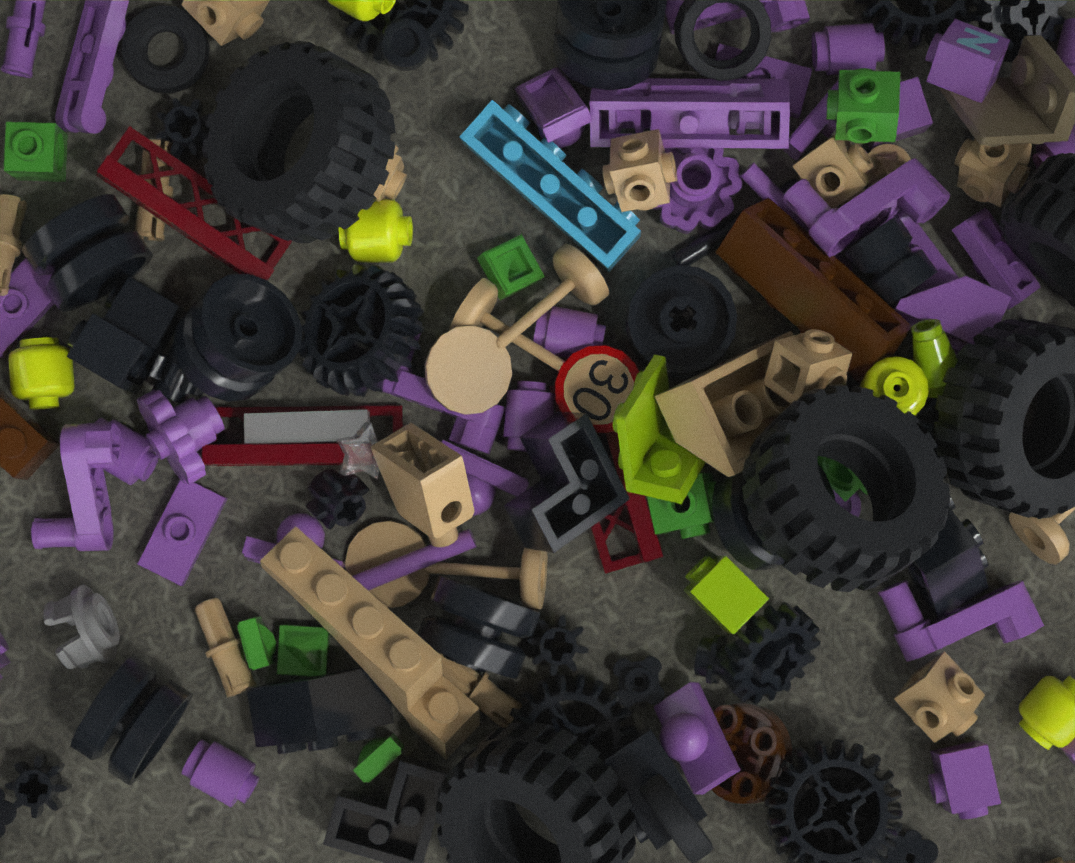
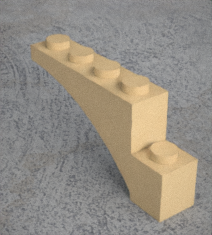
M295 526L260 560L262 568L337 640L410 724V728L445 760L480 725L479 707L443 676L442 656L299 528Z

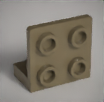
M1042 35L1024 36L1018 55L1013 60L1010 77L997 78L982 103L940 87L941 93L981 145L997 147L1002 144L1030 143L1039 145L1045 142L1068 141L1075 124V76Z

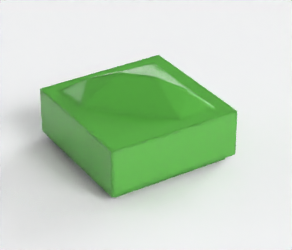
M522 234L483 252L477 258L488 280L497 286L500 301L536 284L545 277Z
M259 616L238 622L237 628L249 669L255 670L275 663L273 657L276 651V640L273 633L262 621V617Z
M280 625L277 674L298 676L328 674L330 633L321 626Z
M394 733L387 737L370 740L363 747L357 766L353 771L363 783H369L404 751L403 747L405 745Z

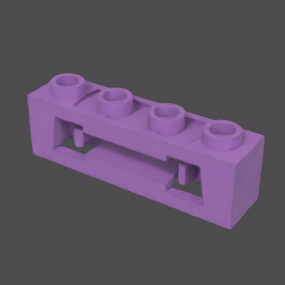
M647 78L630 88L617 90L592 88L589 105L593 121L590 122V147H610L611 138L631 135L620 134L622 128H635V133H641L644 131V128H650V131L659 129L664 148L789 149L790 79H735L717 81L714 79ZM730 129H736L739 135H730ZM745 129H759L761 135L744 133Z

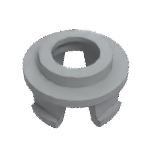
M80 585L75 587L70 595L55 603L50 601L45 605L43 618L46 625L52 626L67 622L69 626L76 625L79 634L59 646L55 651V654L67 669L77 668V666L80 669L87 668L91 663L97 661L106 664L116 658L117 645L120 640L119 628L112 609L102 595L94 593L86 585Z

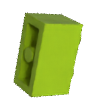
M717 555L714 559L710 556H704L685 575L691 583L684 591L725 632L732 635L769 600L724 555Z

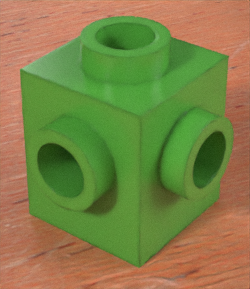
M867 68L839 70L838 90L828 89L826 120H836L835 140H849L859 144L871 141H896L900 101V72L874 71Z
M699 473L682 504L647 496L655 535L680 530L681 538L687 539L711 533L709 524L714 523L712 498L714 485L717 482L714 481L712 473ZM688 497L690 499V507L687 505Z

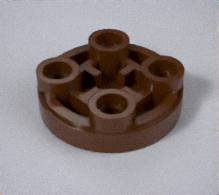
M748 703L720 705L713 713L739 765L740 771L711 790L720 798L732 803L754 804L763 802L765 797L773 796L779 791L769 784L770 778L777 777L785 782L789 775L779 766L782 760L792 764V743L789 733L782 720L768 708Z

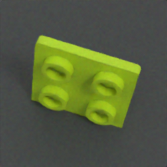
M655 354L646 369L637 374L633 390L626 401L620 403L615 410L613 430L618 433L619 439L618 465L623 470L627 492L682 504L706 462L676 443L654 397L669 389L665 356Z

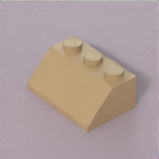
M792 331L752 346L654 396L675 442L728 477L743 471L745 460L750 456V447L756 437L791 404L763 383L775 340L794 336Z

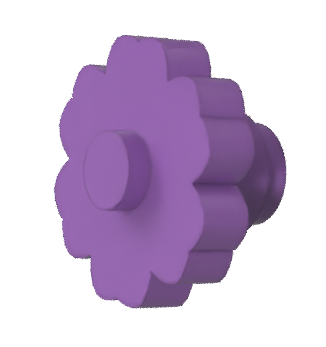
M664 148L665 153H673L678 180L670 183V203L653 208V210H661L660 221L662 225L671 229L675 228L683 234L692 232L697 224L707 230L715 228L722 220L730 216L734 210L731 197L735 196L742 188L737 160L723 157V148Z
M152 390L138 398L139 411L146 421L149 433L146 435L157 456L161 460L167 458L172 470L184 484L187 483L189 485L205 476V465L197 451L202 449L203 446L216 441V434L225 430L223 421L209 398L203 396L195 400L191 397L175 407H172L160 390Z

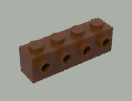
M769 197L742 211L716 251V254L729 265L734 274L745 279L764 297L766 303L788 318L799 328L800 333H805L811 329L825 331L834 337L835 342L852 352L847 375L851 376L859 384L862 382L866 372L876 362L886 357H892L911 331V324L835 256H827L808 235V232Z

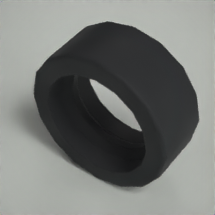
M685 0L679 7L674 23L675 44L682 58L700 75L717 81L739 79L754 71L765 58L772 39L771 20L764 5L759 0ZM728 2L738 5L746 12L751 25V35L747 46L739 55L729 60L718 61L706 57L699 51L694 39V27L697 18L706 8L715 3Z

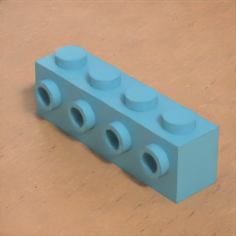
M491 100L460 135L463 144L609 273L641 237V230L636 227L640 219L632 211L621 212L618 202L612 206L599 194L603 189L602 185L584 169L581 168L576 174L562 161L567 155L554 142L548 143L545 137L539 141L528 132L526 128L530 122L513 106L508 104L502 109L496 102Z

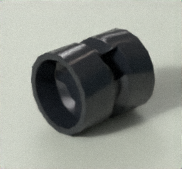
M898 215L878 227L845 252L857 271L859 270L861 274H872L874 278H872L869 288L889 306L938 272L922 249H910L909 245L913 237Z

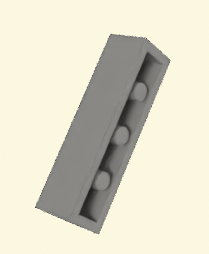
M370 411L244 413V444L371 442Z

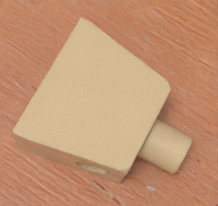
M409 423L370 447L398 513L428 535L432 546L446 547L458 539L457 527L471 519L475 512L464 461L460 454L413 423Z

